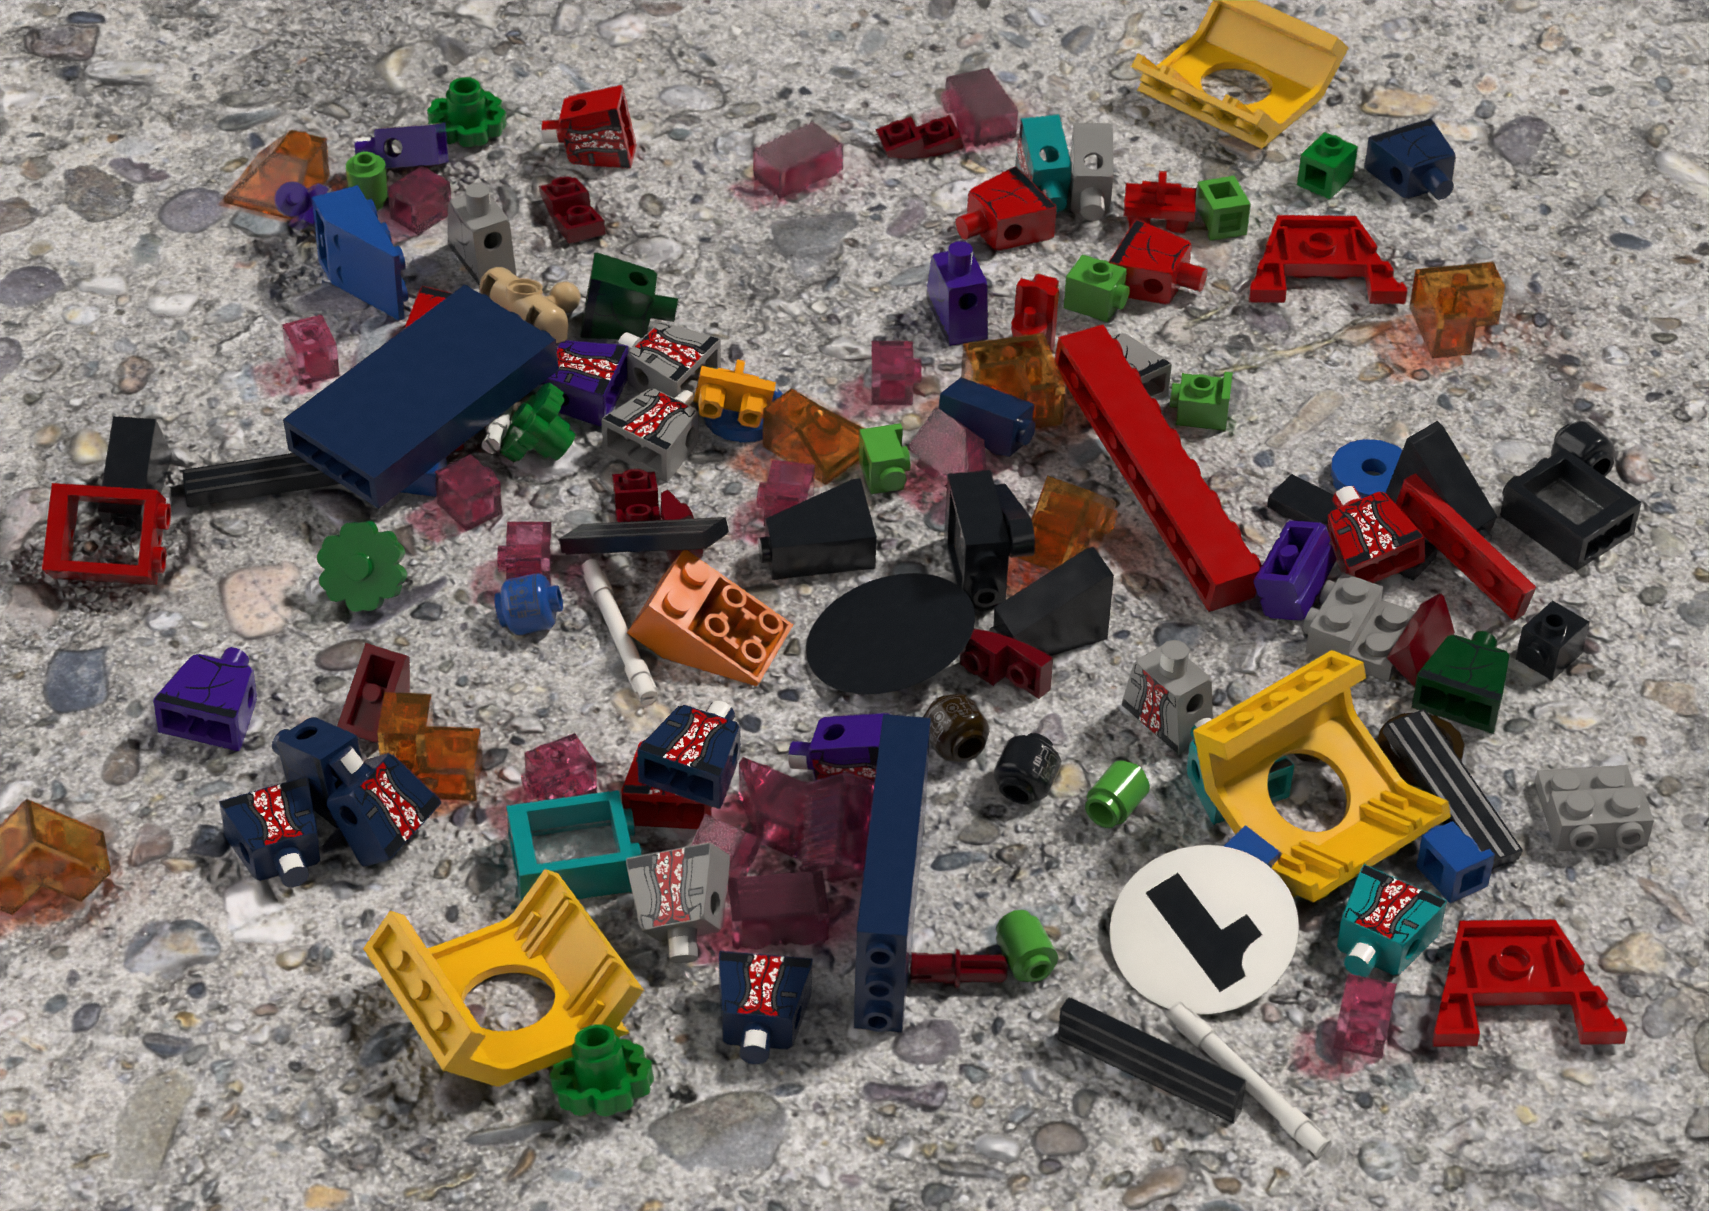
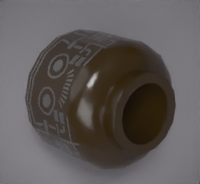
M951 694L941 696L931 703L924 717L931 718L929 742L936 753L944 760L953 762H966L976 758L985 748L990 729L988 721L975 702L967 695Z

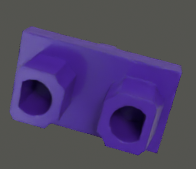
M294 181L286 182L279 186L275 192V206L283 215L294 217L289 223L290 227L298 231L308 226L315 228L312 197L327 193L329 188L316 183L306 189L301 183Z

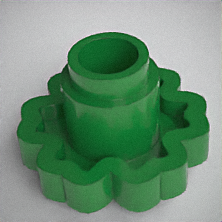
M461 77L453 80L446 92V98L432 100L431 106L427 109L428 124L445 123L447 144L458 142L460 146L466 148L474 145H485L488 142V137H499L506 127V111L502 109V100L491 92L484 91L480 87V83L470 77Z
M549 382L542 385L535 395L530 396L512 416L511 425L501 441L499 453L513 463L520 461L527 451L532 449L544 458L550 456L555 461L559 460L570 448L576 436V433L569 429L570 424L558 416L564 402L562 397L564 392Z
M372 521L346 523L341 527L340 535H330L324 539L322 549L317 554L318 564L325 569L319 576V584L326 590V594L331 601L339 602L345 600L348 609L353 612L379 609L384 603V598L389 599L400 594L402 584L407 578L406 569L399 564L405 556V548L398 542L396 535L392 531L379 532L376 524Z
M600 1024L581 1029L576 1034L575 1042L571 1048L572 1057L554 1064L549 1074L552 1092L558 1096L560 1108L570 1111L576 1116H584L595 1111L599 1116L607 1117L617 1112L627 1111L633 1106V1098L645 1097L650 1093L651 1085L654 1081L652 1063L645 1057L644 1047L639 1044H633L628 1039H620L615 1035L612 1028Z

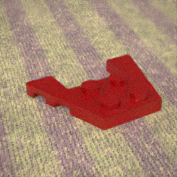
M1278 215L1267 241L1264 256L1258 264L1255 279L1251 282L1249 302L1285 303L1287 293L1285 276H1293L1299 279H1305L1310 276L1334 277L1337 279L1365 277L1369 304H1406L1408 291L1403 282L1398 283L1394 278V269L1388 261H1382L1377 254L1378 246L1357 216Z
M1555 919L1459 921L1432 1039L1433 1047L1478 1046L1480 1030L1475 1006L1569 1004L1572 1006L1580 1045L1624 1044L1628 1031L1621 1017L1615 1018L1608 1008V998L1601 987L1594 986L1584 972L1585 963Z

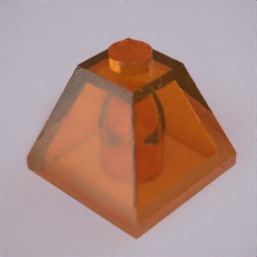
M288 131L256 155L226 193L224 203L289 220L293 219L294 217L285 216L278 211L274 202L275 192L279 186L291 181L301 183L306 189L316 183L324 185L330 177L326 138L306 132Z
M791 388L763 408V447L824 485H827L859 461V429H865V427L824 402Z

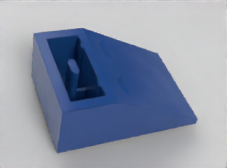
M358 185L312 197L318 261L331 284L397 320L405 319L403 302L408 301V291L404 280L401 278V270L406 268L404 254L399 245L394 246L392 244L387 224L379 222L373 200H366Z

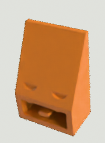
M683 550L663 574L627 631V634L663 659L757 686L794 624L688 550Z

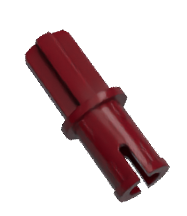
M954 949V953L942 954L911 952L910 983L954 984V988H960V982L1002 983L1007 978V959L1003 955H960V949Z

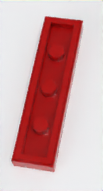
M1413 474L1404 479L1396 505L1422 532L1424 537L1511 619L1515 621L1525 615L1536 586L1418 475Z

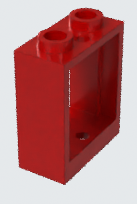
M52 483L42 570L54 579L157 585L158 573H164L166 567V548L161 547L163 530H168L171 523L170 504L166 503L165 497L158 490ZM79 501L144 505L138 565L72 561Z

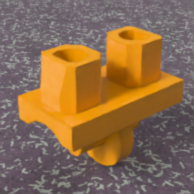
M736 360L734 371L719 367L715 369L701 366L693 402L698 403L699 415L702 417L716 419L721 417L723 409L739 412L737 421L741 425L757 428L763 417H768L776 382L743 373L744 360Z

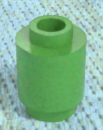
M360 152L346 162L347 188L358 185L366 200L372 199L378 211L384 206V201L388 197L385 161L380 156L371 152Z
M1113 762L1087 794L1085 811L1089 818L1104 828H1113L1115 825L1124 823L1149 793L1150 785L1143 769L1131 762Z
M1026 910L1012 911L999 920L996 926V942L1003 956L1006 957L1014 977L1022 982H1038L1047 978L1057 965L1058 954L1040 920Z

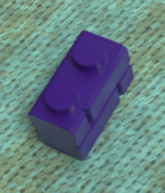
M1289 520L1284 525L1279 534L1280 538L1275 541L1253 582L1258 596L1262 597L1260 603L1265 616L1273 619L1302 621L1306 618L1337 559L1333 546L1329 544L1330 537L1326 525L1319 522Z

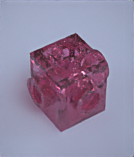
M575 733L524 752L525 773L521 774V781L525 793L530 800L537 799V801L597 793L596 762Z

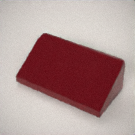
M1442 593L1420 604L1387 656V659L1414 687L1417 675L1445 638L1455 633L1446 600Z

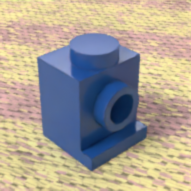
M1452 821L1443 826H1434L1422 835L1416 867L1451 904L1488 887L1495 854L1490 849L1481 852L1476 842L1470 836H1466Z

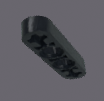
M1005 483L995 484L1010 540L1009 556L1011 558L1033 556L1035 552V535L1031 517Z

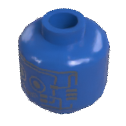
M540 573L507 579L501 586V592L495 593V609L499 623L503 628L508 627L515 635L521 636L549 630L556 622V612L563 611V599L559 586H551L546 576Z

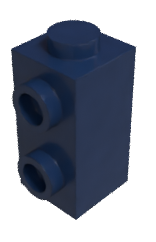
M960 377L940 393L936 430L951 435L955 440L970 442L986 448L995 455L1010 457L1023 445L1029 444L1033 438L1036 426L1035 422L1032 421L1034 404Z

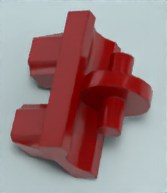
M1159 171L1158 182L1126 183L1123 216L1128 217L1129 228L1135 219L1150 224L1151 219L1166 220L1165 229L1169 230V232L1185 233L1189 222L1195 221L1197 188L1181 187L1182 184L1166 183L1167 171Z
M1036 274L1032 281L1020 278L1016 285L1015 311L1011 322L1012 342L1025 346L1034 344L1043 351L1051 353L1055 346L1059 299L1058 279L1043 274Z

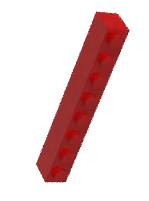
M1104 324L1058 337L1053 366L1208 612L1255 598L1256 588L1253 581L1262 567L1256 554L1249 551L1242 540L1239 527L1234 521L1229 520L1221 507L1219 496L1214 490L1209 489L1201 476L1199 465L1194 459L1189 458L1181 445L1179 434L1174 428L1169 427L1162 416L1159 403L1155 398L1150 397L1142 385L1139 372L1135 368H1131L1124 357L1119 341L1111 337Z

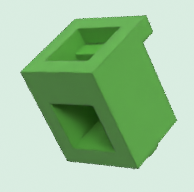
M1228 176L1197 181L1195 208L1208 229L1207 237L1209 240L1214 241L1247 235L1251 203L1236 177Z
M1224 371V378L1182 373L1181 384L1172 383L1170 408H1178L1176 425L1226 431L1233 372Z
M901 423L859 429V464L870 494L904 490L907 480L905 472L910 471L911 462L907 446H902L903 428Z

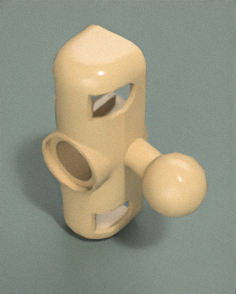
M494 267L483 275L479 285L480 294L487 295L493 302L510 312L517 313L523 320L536 328L548 332L556 339V344L568 339L569 324L566 313L573 312L579 306L581 299L579 289L573 283L567 281L559 282L552 287L549 296L545 297L542 295L543 285L540 282L519 278L506 268Z

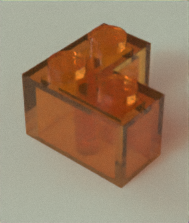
M1494 262L1415 269L1409 308L1431 358L1471 355L1476 328L1499 324L1505 285Z
M1044 333L963 344L962 378L1033 403L1032 421L1035 422V428L1063 424L1066 386Z
M1047 475L1032 516L1035 535L1034 555L1017 558L1052 571L1084 549L1090 548L1088 545L1091 538L1102 542L1104 535L1111 533L1117 519V510H1114L1117 501Z
M385 692L377 731L379 755L386 753L394 755L441 800L477 801L483 763L481 728L434 726L432 694Z
M25 799L0 824V911L14 915L42 886L82 902L111 874L104 831L29 799Z

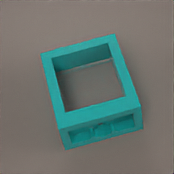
M619 790L506 806L508 838L520 901L523 900L544 869L558 873L577 899L632 892L626 858L641 856L639 842H630V836H635L633 813L631 808L623 809Z

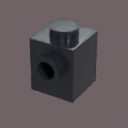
M1552 600L1522 627L1516 660L1553 681L1583 653L1590 622Z

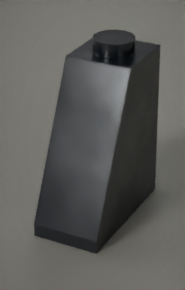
M113 416L102 486L158 490L160 493L162 492L171 463L172 453L156 419ZM99 503L97 512L106 529L121 535H132L135 531H142L144 505Z
M1436 421L1408 437L1386 494L1396 503L1404 479L1416 474L1490 543L1492 539L1490 532L1497 519V514L1444 426Z
M861 478L849 480L765 519V537H758V549L761 563L769 564L772 580L876 569L877 536Z
M1094 546L1086 548L994 607V622L989 632L1011 637L1049 656L1108 639L1114 574Z

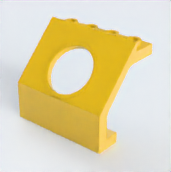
M1212 0L1200 26L1191 38L1157 65L1138 53L1131 67L1142 75L1137 91L1263 149L1323 98L1349 47L1337 36L1257 0ZM1224 69H1239L1262 77L1269 84L1271 92L1267 97L1258 102L1243 104L1240 100L1232 98L1225 94L1223 100L1207 94L1202 88L1201 82L1213 72Z
M1333 650L1193 730L1204 789L1235 834L1246 825L1282 853L1271 869L1284 881L1293 898L1300 896L1313 903L1325 898L1331 891L1352 878L1358 877L1364 864L1372 867L1384 858L1394 855L1400 848L1425 834L1432 827L1441 824L1451 817L1447 800L1407 784L1397 773L1358 717L1353 706L1350 688L1366 679L1364 662ZM1289 754H1307L1322 760L1335 771L1346 793V810L1341 822L1337 826L1321 832L1306 831L1293 826L1278 813L1270 799L1267 784L1269 771L1276 760Z
M544 869L515 911L503 921L427 948L406 916L390 910L363 948L441 1069L497 1087L571 1058V1048L575 1042V1036L581 1029L587 1026L598 1024L609 1026L619 1038L629 1034L630 1032L622 1023V1020L644 991L561 876L547 869ZM506 973H523L535 976L546 982L555 994L554 1003L543 1018L530 1026L511 1031H495L480 1027L464 1003L468 993L477 984L490 977Z

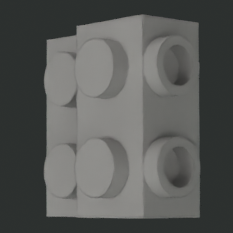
M1342 572L1337 582L1327 580L1319 600V605H1322L1320 610L1311 607L1307 613L1303 625V632L1308 634L1305 652L1320 657L1330 650L1364 662L1365 674L1389 682L1396 667L1387 659V656L1412 619L1415 611L1381 600L1383 586Z
M1627 765L1537 770L1534 784L1556 851H1585L1589 849L1648 846L1654 819L1643 787L1634 786Z

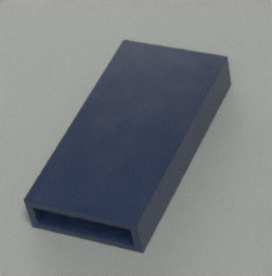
M464 284L285 417L283 423L288 450L379 509L557 372L559 368L556 339L548 332L526 322L517 313L510 312L493 302L487 295L480 294Z
M883 714L856 936L853 1024L855 1029H867L875 1032H903L926 816L931 718Z

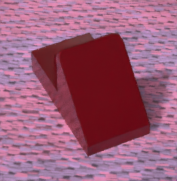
M365 643L337 727L353 733L357 738L383 745L397 704L408 707L410 704V657Z

